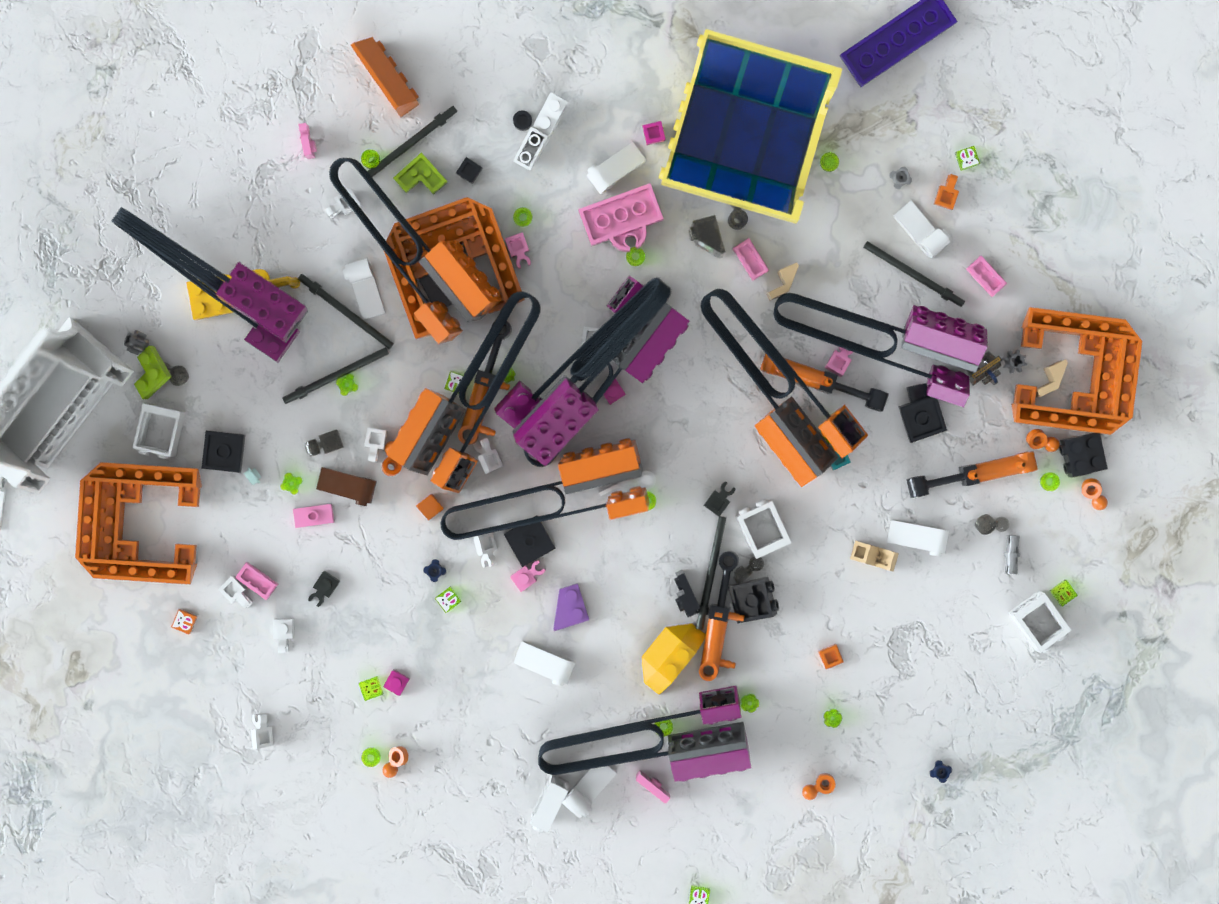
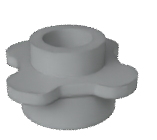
M901 167L899 170L890 173V178L893 179L896 189H900L903 185H909L912 182L906 167Z

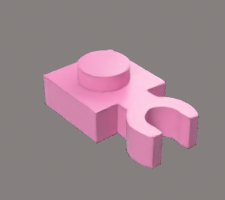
M306 123L298 124L304 156L307 159L315 158L314 152H317L315 140L310 138L309 126Z
M523 232L505 238L511 258L517 256V267L521 269V260H526L528 266H530L531 261L524 254L529 252V248Z
M839 347V352L835 350L832 353L825 368L842 377L852 360L847 356L853 352Z
M539 560L532 564L531 569L524 566L510 576L520 592L537 581L534 577L535 575H542L545 572V568L541 571L536 570L535 566L540 563Z

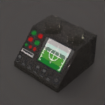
M713 215L692 221L691 227H689L690 230H688L690 240L694 241L696 246L715 257L722 258L726 252L716 216Z

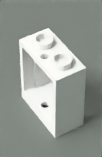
M143 403L133 449H138V453L150 456V453L158 454L157 458L169 460V457H176L186 412ZM151 413L176 419L169 450L144 445Z
M766 499L757 502V507L752 509L746 507L738 511L739 515L736 516L756 559L791 544L773 501L767 502ZM769 508L782 537L756 548L744 519Z
M1038 591L1008 613L1033 649L1039 653L1047 652L1052 648L1053 643L1064 640L1068 636L1067 633L1072 631L1047 595L1041 591ZM1044 603L1061 628L1039 643L1022 618Z
M551 775L531 817L530 825L533 826L534 830L548 833L568 793V781L556 775Z

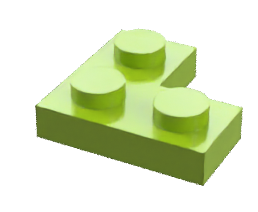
M422 152L393 177L406 193L420 181L433 195L448 183Z
M150 345L137 356L146 373L134 383L141 398L147 400L172 377L155 346Z

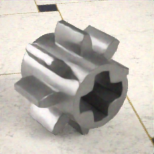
M137 330L134 331V334L128 333L124 340V345L127 346L126 350L135 355H138L139 351L143 352L149 345V340L146 339L147 335Z
M1016 350L1014 354L1012 351H1008V357L1002 358L1005 361L1003 368H1009V373H1014L1015 369L1017 372H1022L1021 367L1027 365L1024 362L1026 355H1020V350ZM1015 358V361H1017L1018 364L1014 365L1012 359Z

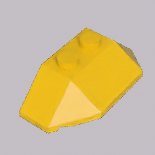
M693 623L665 627L642 655L644 683L660 695L697 653L705 640L706 634L700 629H696Z

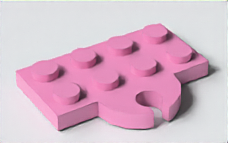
M651 183L578 209L591 246L610 240L615 248L623 252H630V247L625 243L628 237L636 239L635 246L638 250L645 242L647 235L646 227L664 220Z

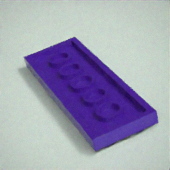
M920 0L840 54V57L859 86L863 87L955 25L958 21L944 0Z

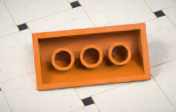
M373 37L351 44L354 52L400 118L419 105L416 100L419 96L413 88L409 89L405 83L408 80L402 72L398 74L395 70L397 65L391 56L386 57L384 54L386 49L380 40L376 42Z

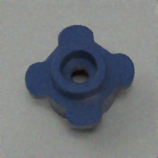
M434 559L429 566L424 567L423 572L430 577L432 582H437L441 575L446 574V568L439 564V560Z
M937 760L933 770H930L929 774L932 778H937L939 782L945 783L950 773H952L951 766L944 765L941 760Z

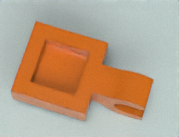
M948 175L945 186H939L934 205L953 210L959 193L958 190L954 189L958 176Z

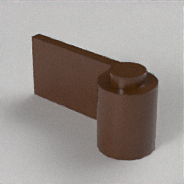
M321 467L316 489L356 500L355 504L367 506V503H372L377 481Z

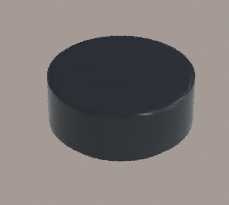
M518 111L513 116V124L516 129L526 131L532 125V117L527 111Z

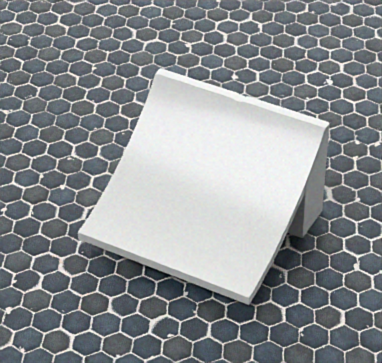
M70 317L59 331L43 327L0 382V474L15 488L40 494L51 479L38 466L48 468L112 384L115 383L123 386L134 372Z

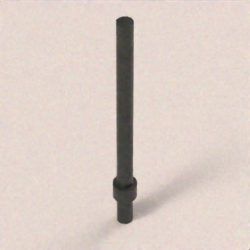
M451 106L444 113L436 115L431 123L367 172L371 177L376 175L438 126L442 127L447 123L446 120L458 112L456 108Z
M867 241L863 248L937 292L944 300H950L960 307L964 305L965 300L953 294V291L949 288H943Z
M303 274L298 277V280L307 286L311 293L320 296L385 347L391 349L394 345L388 338L324 291L322 286L316 281H311Z
M385 347L305 387L300 386L296 388L294 392L282 397L285 404L298 398L302 399L308 393L388 355L389 352Z
M720 516L718 519L701 605H699L700 609L697 610L699 614L696 629L703 630L706 615L709 613L708 604L727 517Z

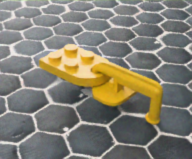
M263 269L252 270L276 287L289 285L291 288L296 289L300 286V281L296 277L285 276L270 280L267 271ZM186 282L193 320L234 313L193 282Z

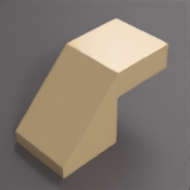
M797 262L777 272L783 286L766 294L769 301L789 292L799 266Z
M1066 359L1043 368L1049 383L1037 388L1036 397H1042L1059 388L1068 364Z
M855 541L850 559L894 572L899 553Z

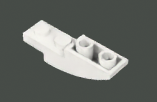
M552 92L549 94L533 127L530 128L514 158V162L528 170L532 169L556 129L568 101Z

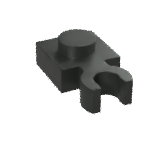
M726 481L722 483L720 493L714 490L703 505L718 517H720L730 503L726 499L727 496L734 494L736 490L733 487L731 491H725Z
M323 571L313 586L317 591L309 596L308 601H312L314 597H317L319 599L317 607L321 606L324 602V595L329 598L340 581L326 571Z

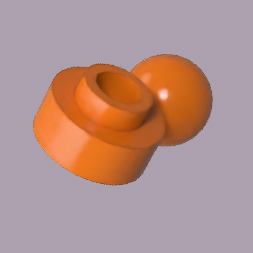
M1034 429L1026 436V441L1032 449L1044 447L1049 452H1055L1060 445L1057 438H1047L1041 429Z
M389 441L386 443L384 448L386 454L389 451L390 445L394 441ZM388 456L383 461L381 467L387 476H395L401 471L402 465ZM392 464L394 466V470H390L388 468V465Z
M1094 478L1085 480L1081 486L1082 494L1086 498L1092 499V506L1096 510L1105 509L1108 501L1106 497L1101 495V483Z
M398 746L390 750V762L386 763L382 770L384 776L388 778L396 776L398 766L407 763L408 752L404 747Z
M828 773L820 774L816 779V785L809 784L803 788V797L807 800H813L818 792L823 794L833 792L836 786L833 776ZM828 780L829 784L823 785L822 781Z

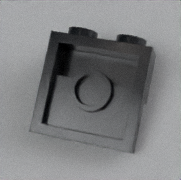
M1090 433L1060 440L1059 450L1061 455L1064 456L1065 463L1063 468L1068 477L1073 478L1108 469L1100 433Z
M683 570L675 573L677 577L674 578L680 591L676 593L678 598L675 601L680 612L685 611L687 617H691L698 613L697 610L700 609V606Z
M768 577L728 586L734 613L744 615V621H737V624L774 617L777 611H779V603L777 599L774 600L772 594L775 591L774 583L769 581Z

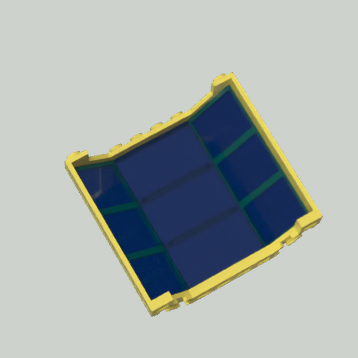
M705 29L704 35L700 34L697 46L700 47L691 83L687 82L684 90L687 97L685 101H681L678 112H682L680 120L676 119L673 128L677 132L675 138L671 137L669 142L670 156L666 168L662 167L659 179H662L661 185L796 224L799 221L804 204L803 201L799 200V197H803L828 111V107H825V105H829L830 99L833 97L843 68Z

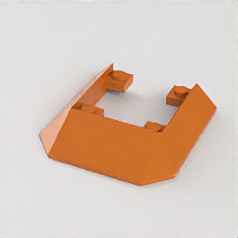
M465 197L406 219L430 250L440 241L448 242L454 240L460 244L464 243L467 254L472 259L488 254L500 287L498 291L502 299L489 314L502 310L512 294L522 291L492 208ZM399 222L394 223L386 242L402 261L410 262L416 256L417 246ZM424 247L420 260L428 253ZM385 253L415 339L431 336L414 314L425 302ZM419 261L413 265H400L420 290L417 279L429 274Z
M1029 307L1021 327L1023 328L1021 347L1042 349L1044 331L1080 336L1078 354L1094 356L1089 393L1073 392L1071 409L1068 410L1036 406L1037 387L1016 384L1014 403L1011 404L1014 422L1111 435L1132 419L1142 340L1127 320Z
M99 463L80 480L75 558L93 578L190 585L197 563H195L197 545L175 544L174 562L138 560L139 541L123 540L125 502L142 503L143 485L179 487L178 506L199 507L200 488L202 487L199 469Z

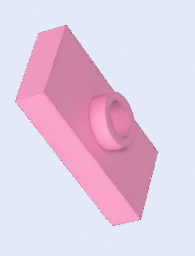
M749 238L732 248L752 281L769 271Z
M979 256L966 268L991 297L1007 284L982 256Z
M332 504L293 509L295 528L335 523Z
M249 562L245 563L235 577L265 600H268L278 586L277 582Z
M642 771L636 774L637 782L663 803L669 801L670 794L661 787L662 784L654 777L650 779Z

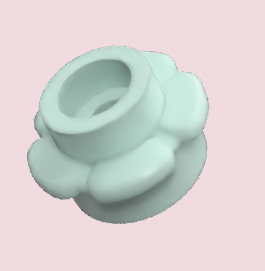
M247 468L248 470L244 475L252 485L257 482L260 483L259 478L261 476L255 468L252 470Z

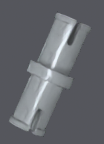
M1007 535L1006 552H1004V556H1006V574H1018L1020 536Z

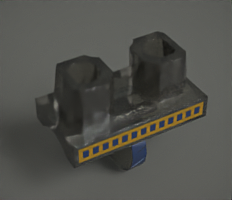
M988 351L981 360L985 364L982 368L978 367L976 373L966 370L970 376V383L973 386L981 380L984 385L989 382L993 385L998 383L996 377L1001 373L997 369L1002 366L1000 363L1002 359L1000 356L995 357Z

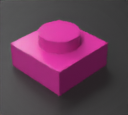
M661 121L642 125L646 145L666 140Z
M615 378L603 395L611 405L626 394Z
M393 669L383 687L400 696L410 678Z

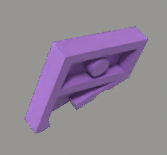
M578 583L559 589L554 631L588 621L589 616Z

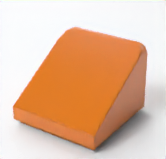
M430 494L416 505L428 520L444 509L433 494Z

